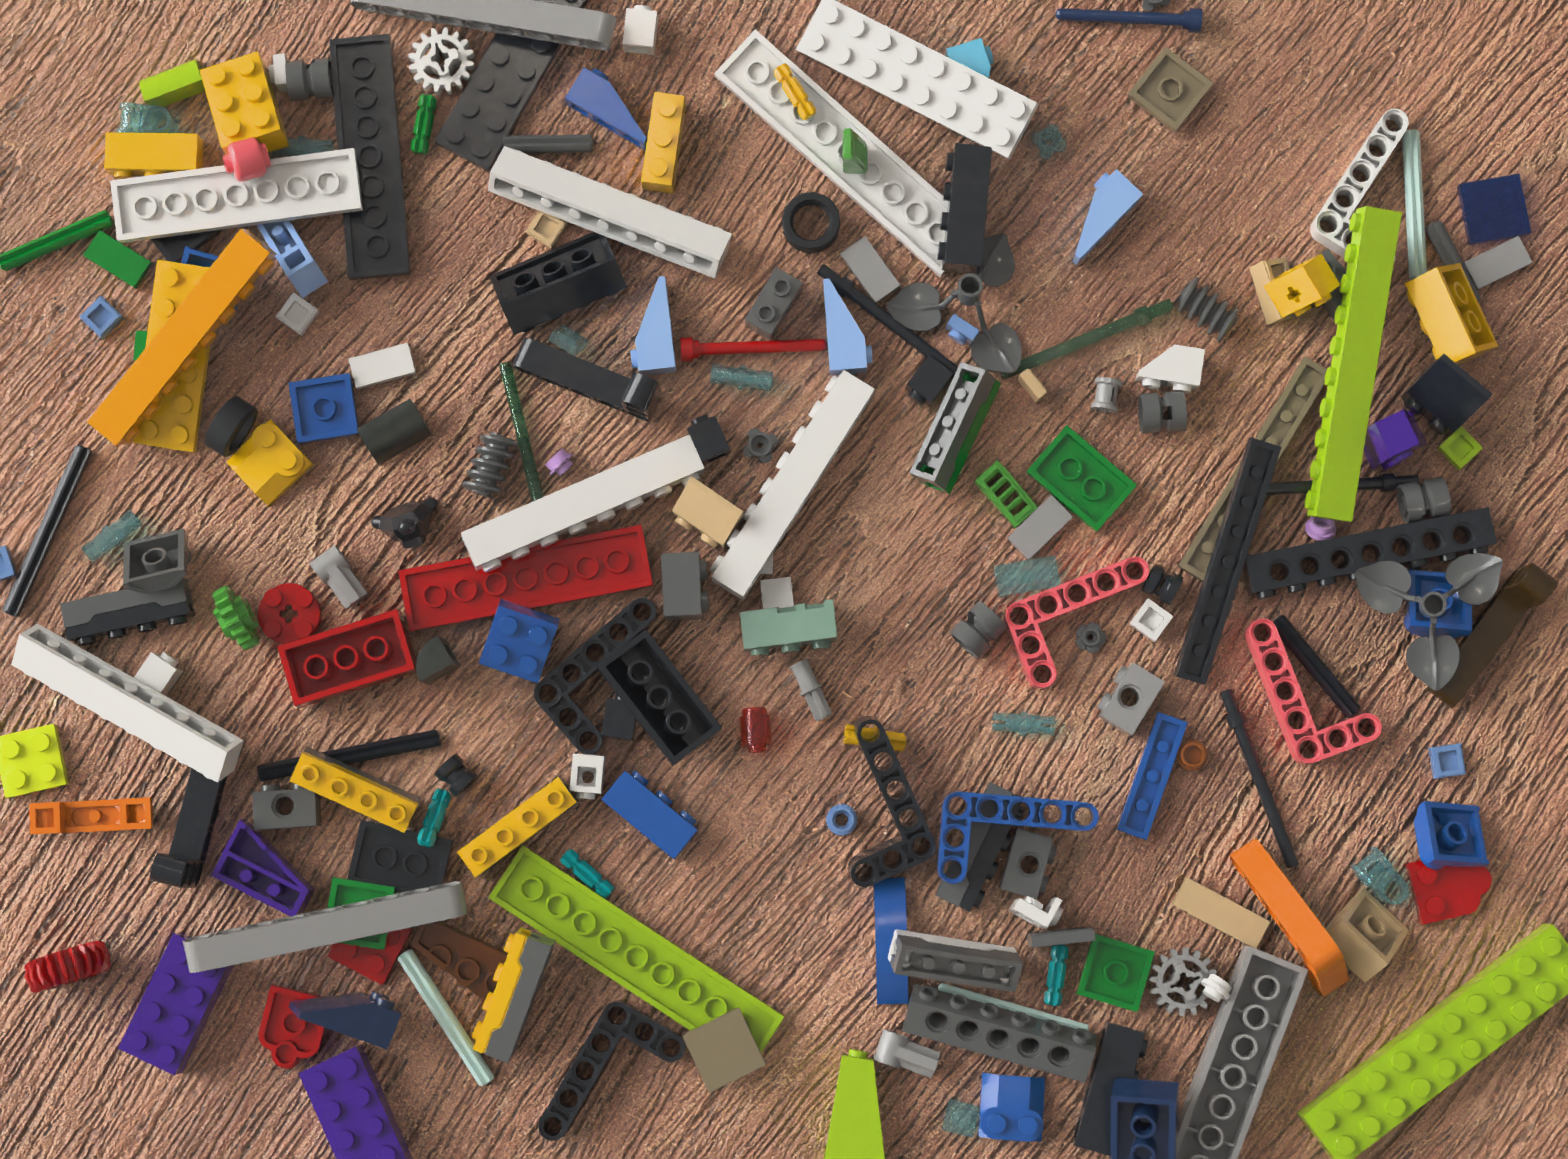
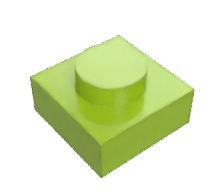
M1460 426L1437 449L1457 470H1460L1483 447Z

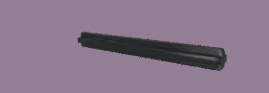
M76 445L3 606V611L11 616L19 617L91 458L92 450Z
M430 730L321 753L345 764H353L437 747L441 745V738L438 730ZM300 757L258 765L257 773L259 780L269 781L292 776Z

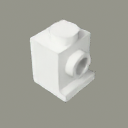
M573 753L570 791L577 792L576 798L595 800V793L602 794L606 763L605 756ZM586 771H591L594 775L591 783L583 781L582 776Z

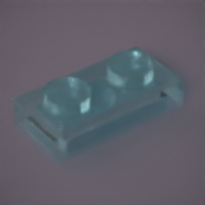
M1055 555L993 567L998 597L1050 589L1060 585Z

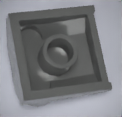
M185 529L125 542L123 585L125 589L146 594L175 587L186 575L187 565L192 559Z

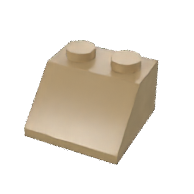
M694 477L689 479L672 510L673 514L677 517L675 522L687 531H690L693 527L702 534L700 539L714 549L717 545L724 549L734 530L738 529L744 521V512Z
M1364 887L1343 907L1325 929L1342 952L1345 964L1365 983L1390 963L1410 931Z

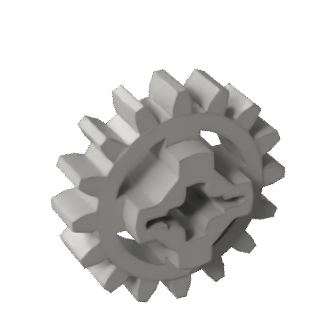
M1183 947L1181 954L1178 955L1177 951L1172 948L1170 949L1171 957L1167 958L1161 954L1159 958L1162 964L1160 966L1152 964L1151 966L1157 974L1156 976L1148 977L1149 981L1156 983V987L1152 988L1150 993L1160 995L1156 1003L1162 1005L1166 1002V1011L1169 1013L1176 1007L1179 1016H1184L1186 1009H1189L1192 1015H1196V1006L1199 1005L1204 1009L1208 1007L1204 1001L1208 996L1203 993L1204 986L1197 997L1195 990L1204 978L1208 979L1210 974L1215 975L1217 971L1215 969H1207L1211 961L1209 958L1199 960L1200 951L1195 950L1190 956L1188 948ZM1183 960L1194 963L1200 970L1190 971L1186 969ZM1171 965L1172 972L1168 980L1163 981L1164 973ZM1180 974L1193 978L1186 983L1187 989L1185 990L1181 986L1173 985L1180 980ZM1176 992L1180 994L1184 1003L1175 1002L1167 993Z

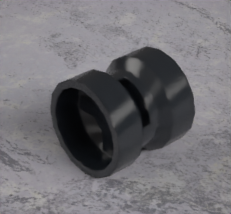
M1155 564L1141 591L1149 595L1156 594L1162 602L1170 605L1183 581V577L1176 573L1169 574L1165 572L1164 567ZM1163 577H1165V579L1163 580V582H1162V584H1161L1159 590H1157V588H1158V586L1160 585V583H1161Z
M457 753L443 763L434 773L440 781H445L449 785V791L455 797L465 791L478 777L472 769H467L463 765V759Z

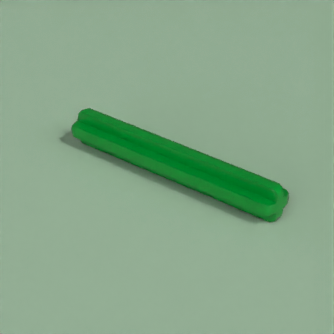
M103 210L0 254V268L3 271H9L96 234L99 230L103 231L114 225L113 219L107 210Z

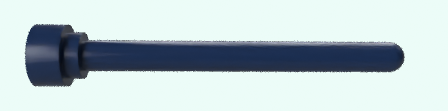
M1060 8L1055 12V17L1060 21L1182 26V29H1188V33H1201L1203 15L1202 8H1190L1189 11H1183V14Z

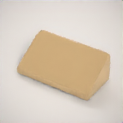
M1286 257L1264 260L1250 267L1251 276L1267 325L1296 318L1294 312L1282 318L1263 287L1281 273L1289 270Z

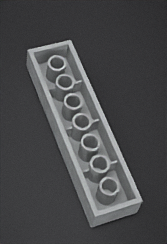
M1243 945L1229 981V985L1232 987L1229 992L1230 998L1228 1001L1222 1000L1178 1116L1176 1159H1238L1308 969L1253 947Z

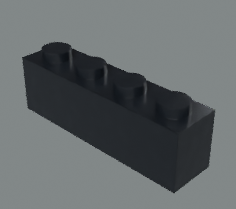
M955 143L953 153H947L945 171H951L950 183H944L943 201H948L947 212H942L940 230L945 231L944 242H939L937 260H942L943 271L979 274L982 267L992 147Z
M1105 1021L1072 1139L1074 1146L1111 1156V1093L1115 1078H1139L1140 1071L1135 1070L1138 1057L1144 1058L1148 1045V1040L1144 1039V1032Z

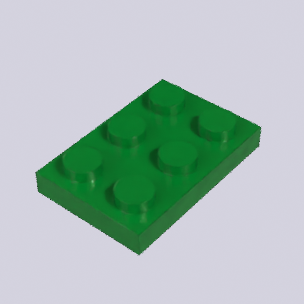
M1068 425L1064 427L1026 471L1031 478L1094 532L1101 528L1137 486L1136 483Z

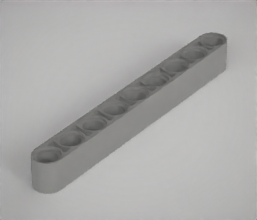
M350 0V5L363 11L596 50L610 49L616 24V18L605 12L534 0Z
M456 881L199 935L184 940L183 945L189 972L197 973L452 919L467 914L468 910L462 882Z

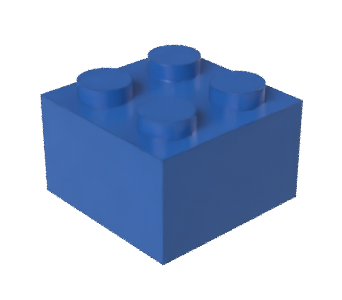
M500 599L478 664L538 683L559 624V618Z

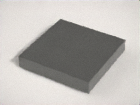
M1087 926L1031 932L1026 935L1027 945L1030 947L1096 941L1095 930Z

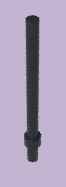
M825 264L819 268L817 274L823 279H830L840 296L843 298L847 296L926 358L928 355L933 357L953 372L954 377L958 369L956 364L854 287L855 283L846 276L842 278Z
M1394 473L1380 474L1379 477L1359 478L1357 490L1379 489L1380 492H1394L1400 484L1417 482L1419 484L1418 475L1395 476ZM1312 480L1271 482L1266 495L1307 493L1309 490L1311 491Z
M1232 689L1220 692L1228 714L1226 717L1230 729H1234L1286 867H1294L1299 863L1245 726V723H1247L1243 711L1240 712Z

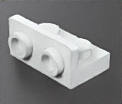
M1027 896L1023 899H1015L1008 911L1040 929H1045L1048 926L1056 925L1064 909L1059 907L1062 900L1058 897L1051 898L1044 911H1042L1044 905Z

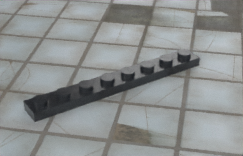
M1251 437L1248 439L1173 674L1177 677L1206 685L1281 451L1280 446Z

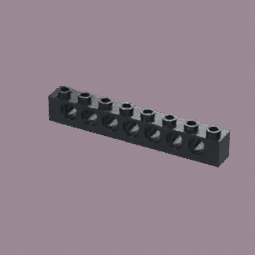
M1489 507L1249 555L1246 557L1242 570L1248 596L1257 594L1258 599L1276 596L1275 590L1287 588L1288 593L1306 590V584L1318 582V587L1336 584V578L1348 576L1349 581L1356 580L1357 569L1380 561H1395L1400 564L1408 563L1409 568H1417L1428 565L1427 559L1439 557L1440 562L1455 560L1458 558L1457 553L1469 551L1470 554H1485L1489 552L1488 547L1497 544ZM1455 528L1464 531L1466 535L1464 544H1459L1454 540L1453 532ZM1424 535H1431L1435 539L1436 546L1434 550L1425 548L1423 545ZM1394 541H1400L1405 545L1406 552L1404 556H1398L1393 552L1392 544ZM1364 547H1370L1374 550V562L1370 563L1363 559L1362 549ZM1333 553H1339L1344 557L1345 566L1343 569L1336 568L1332 564L1331 557ZM1303 559H1309L1314 563L1315 571L1313 575H1307L1302 571L1301 562ZM1273 565L1283 568L1285 577L1282 581H1276L1272 578L1270 570Z

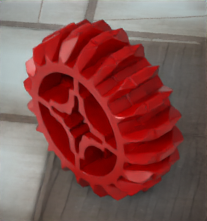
M89 942L28 962L24 966V976L30 991L38 993L106 972L111 967V957L105 942Z

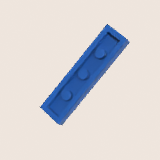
M1160 712L1156 713L1116 830L1147 840L1188 722Z

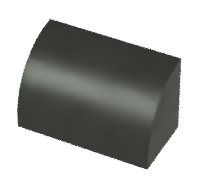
M411 399L406 400L356 429L378 465L432 435Z
M440 636L432 638L422 647L416 662L418 678L420 682L427 685L461 667L447 641Z

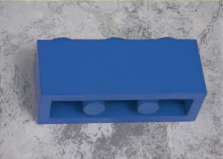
M634 770L632 774L624 771L601 800L671 858L676 859L699 831L694 827L697 821L684 810L679 814L670 807L673 801L660 790L654 794L645 787L649 781Z

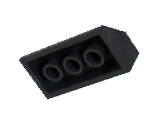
M595 232L490 275L498 300L514 335L530 331L539 324L549 320H556L563 314L577 308L587 307L596 300L606 296H613L620 290L627 288L606 237Z
M647 630L641 632L596 666L672 766L694 753L714 738L722 729Z

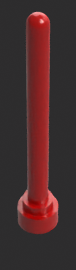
M692 337L680 338L681 362H693V359L699 358V355L824 351L828 345L824 339L699 343V340H692Z

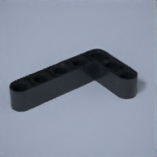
M523 337L512 363V367L521 372L648 422H651L662 395L659 383L650 377L633 372L631 378H628L526 337Z
M647 598L633 600L535 686L533 693L538 705L576 749L583 754L596 755L604 746V737L570 696L599 672L596 668L599 663L654 624L658 615L657 609L653 602ZM640 605H648L651 608V616L645 621L635 618V609ZM617 625H624L628 629L627 637L622 641H615L611 637L612 629ZM594 645L602 646L604 649L603 658L597 662L590 661L588 658V650ZM569 666H578L581 672L579 679L575 682L566 681L564 676L565 670ZM546 686H554L557 690L555 700L550 703L544 702L541 698V692ZM567 709H573L577 713V721L572 726H565L561 721V715ZM592 732L596 734L598 742L595 748L586 750L581 744V739L584 734Z
M867 715L862 716L856 721L854 733L900 835L865 850L850 859L848 863L849 875L853 882L861 887L871 886L928 860L933 856L936 849L934 838L884 727L878 719ZM867 724H874L877 726L876 735L870 739L863 738L861 735L863 727ZM882 752L888 753L890 755L889 763L884 767H877L874 764L876 755ZM892 781L902 782V790L897 795L887 793V786ZM906 809L915 811V817L910 823H902L899 819L902 811ZM920 837L926 838L928 843L924 850L915 851L912 849L915 839ZM895 850L899 852L897 862L894 864H886L884 862V856L888 851ZM863 863L869 864L871 871L867 876L858 877L855 875L857 866Z
M191 768L170 852L156 854L150 870L151 881L178 888L197 887L202 875L227 776L217 783Z
M615 1000L609 1003L604 1008L538 1124L541 1136L546 1140L556 1141L562 1138L568 1131L622 1036L664 1061L675 1062L684 1055L687 1048L682 1035L625 1001ZM619 1006L625 1010L626 1019L623 1023L617 1024L610 1019L609 1012L612 1007ZM646 1022L652 1026L653 1035L651 1038L644 1040L637 1035L636 1028L639 1023ZM597 1034H604L609 1038L610 1047L608 1050L600 1051L595 1048L593 1040ZM669 1038L676 1039L680 1043V1052L676 1055H668L663 1049L665 1040ZM586 1061L593 1065L594 1074L591 1078H583L579 1075V1063ZM571 1089L577 1093L578 1102L576 1105L568 1106L563 1102L562 1093L564 1090ZM547 1118H558L562 1123L561 1132H549L546 1128Z

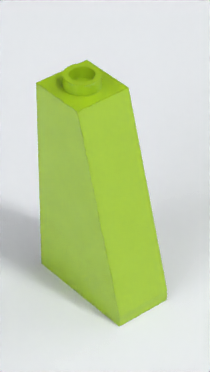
M849 1049V1054L842 1053L824 1159H885L873 1058L867 1057L868 1052Z

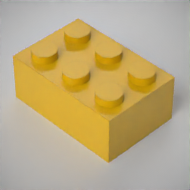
M258 51L200 70L221 148L225 155H228L227 148L230 143L248 138H256L259 143H265L268 153L290 146L268 70Z
M1460 263L1436 267L1405 283L1408 290L1407 298L1410 304L1417 309L1421 318L1419 320L1421 329L1429 336L1433 344L1432 352L1435 359L1439 358L1442 354H1446L1456 364H1460L1498 347Z

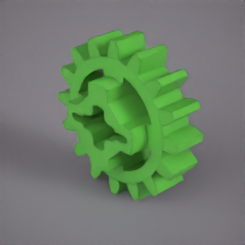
M226 585L214 591L212 597L216 602L214 604L217 608L213 610V614L218 620L224 635L227 638L230 637L232 641L236 639L239 646H242L244 650H249L260 644V638L256 630L259 622L248 601L243 599L241 595L236 597L234 591Z

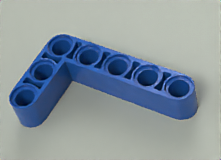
M953 792L945 797L942 804L937 864L938 875L944 882L950 884L959 883L965 878L968 868L971 822L1086 831L1094 828L1098 823V811L1095 806L1087 802ZM954 797H959L965 802L966 808L961 815H954L949 810V801ZM985 800H992L997 806V812L991 818L984 817L980 812V806ZM1017 802L1024 803L1028 808V816L1022 821L1015 819L1012 815V807ZM1048 805L1056 806L1060 812L1059 819L1055 823H1049L1044 818L1043 812ZM1082 807L1091 813V820L1085 826L1079 825L1075 820L1076 811ZM953 828L960 830L963 834V842L957 847L950 846L946 841L947 832ZM950 860L957 861L961 867L960 874L953 879L948 878L943 870L946 862Z

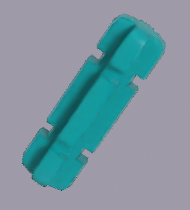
M442 789L435 790L432 797L433 801L429 805L422 824L423 828L420 829L417 837L419 845L428 848L434 846L437 838L436 834L439 833L446 813L445 810L448 808L451 800L450 792Z
M567 850L560 859L561 863L568 869L572 868V873L589 888L593 887L595 893L606 899L613 892L614 886L607 879L603 880L601 878L602 875L585 860L581 861L579 859L580 856L574 850Z
M1066 945L1051 946L1050 956L1052 961H1049L1046 982L1048 991H1045L1044 1002L1047 1005L1060 1006L1063 993H1060V991L1064 988L1067 966L1064 962L1068 958L1069 951Z

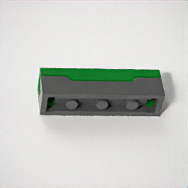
M960 362L909 472L925 486L951 494L1001 385L987 370Z

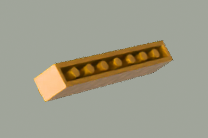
M240 229L87 423L115 446L125 445V443L131 444L141 431L138 429L145 419L147 421L150 420L159 410L160 406L157 403L164 395L168 397L179 384L176 379L183 371L187 373L196 364L198 358L195 356L202 347L206 349L215 340L217 334L214 332L220 324L223 323L225 325L232 319L236 313L234 307L240 299L244 301L252 294L256 287L253 285L260 275L265 276L275 264L272 259L277 253L249 230Z

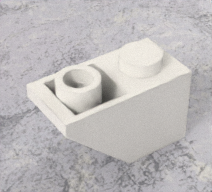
M1173 345L1140 369L1136 374L1135 381L1142 382V386L1145 388L1160 389L1161 385L1173 387L1172 391L1174 392L1183 391L1184 394H1190L1191 390L1196 391L1200 386L1205 349Z

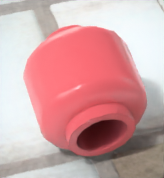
M248 138L230 143L227 148L228 155L222 156L227 174L233 173L239 182L263 177L266 174L267 167H271L265 143H259L256 138Z

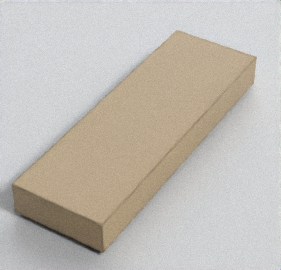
M1185 877L1171 904L1257 949L1270 924V921L1188 877Z

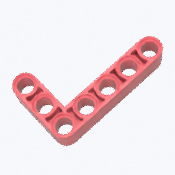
M1136 556L1127 558L1017 601L1007 608L1004 613V623L1008 626V634L1026 679L1035 689H1046L1054 683L1057 676L1055 665L1039 624L1137 587L1149 575V566L1144 559ZM1135 564L1139 566L1142 573L1140 579L1133 580L1127 576V565ZM1106 575L1111 578L1113 586L1110 591H1103L1098 587L1097 579L1099 576ZM1074 586L1081 588L1084 592L1083 601L1077 603L1070 600L1068 596L1069 588ZM1042 598H1050L1054 601L1055 611L1053 613L1046 614L1041 611L1039 602ZM1021 609L1025 612L1027 620L1023 625H1016L1011 621L1010 613L1012 610ZM1029 637L1035 639L1038 643L1037 652L1034 654L1024 652L1022 649L1023 639ZM1042 666L1049 671L1050 677L1046 683H1039L1035 680L1033 672L1036 667Z
M1262 618L1255 620L1247 626L1245 640L1289 752L1297 763H1315L1378 738L1382 730L1381 722L1378 717L1369 713L1357 715L1317 730L1275 624L1269 619ZM1257 625L1265 627L1268 631V638L1264 642L1258 641L1254 636V628ZM1268 654H1273L1279 659L1280 664L1276 671L1268 669L1265 665V658ZM1280 683L1288 685L1291 690V695L1287 700H1283L1277 695L1276 690ZM1292 712L1298 713L1302 718V725L1299 729H1293L1288 723V717ZM1362 719L1367 720L1371 724L1372 730L1367 737L1361 735L1358 731V724ZM1333 730L1338 731L1343 738L1342 744L1338 748L1332 746L1329 742V734ZM1304 741L1311 743L1314 749L1313 755L1309 759L1304 758L1299 750L1300 745Z

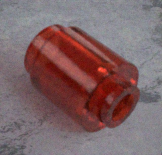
M750 707L742 709V716L739 717L741 747L748 748V753L766 752V746L772 745L770 715L767 714V708Z

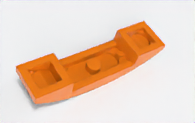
M152 797L29 803L30 835L153 829Z

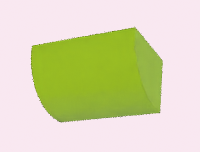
M198 59L140 80L139 85L146 104L154 111L204 92L205 88L200 74L202 67Z

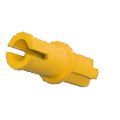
M846 724L843 744L859 745L854 733V726ZM877 726L873 728L863 727L861 731L862 737L865 739L873 738L877 733ZM886 731L894 751H904L906 735L904 733Z

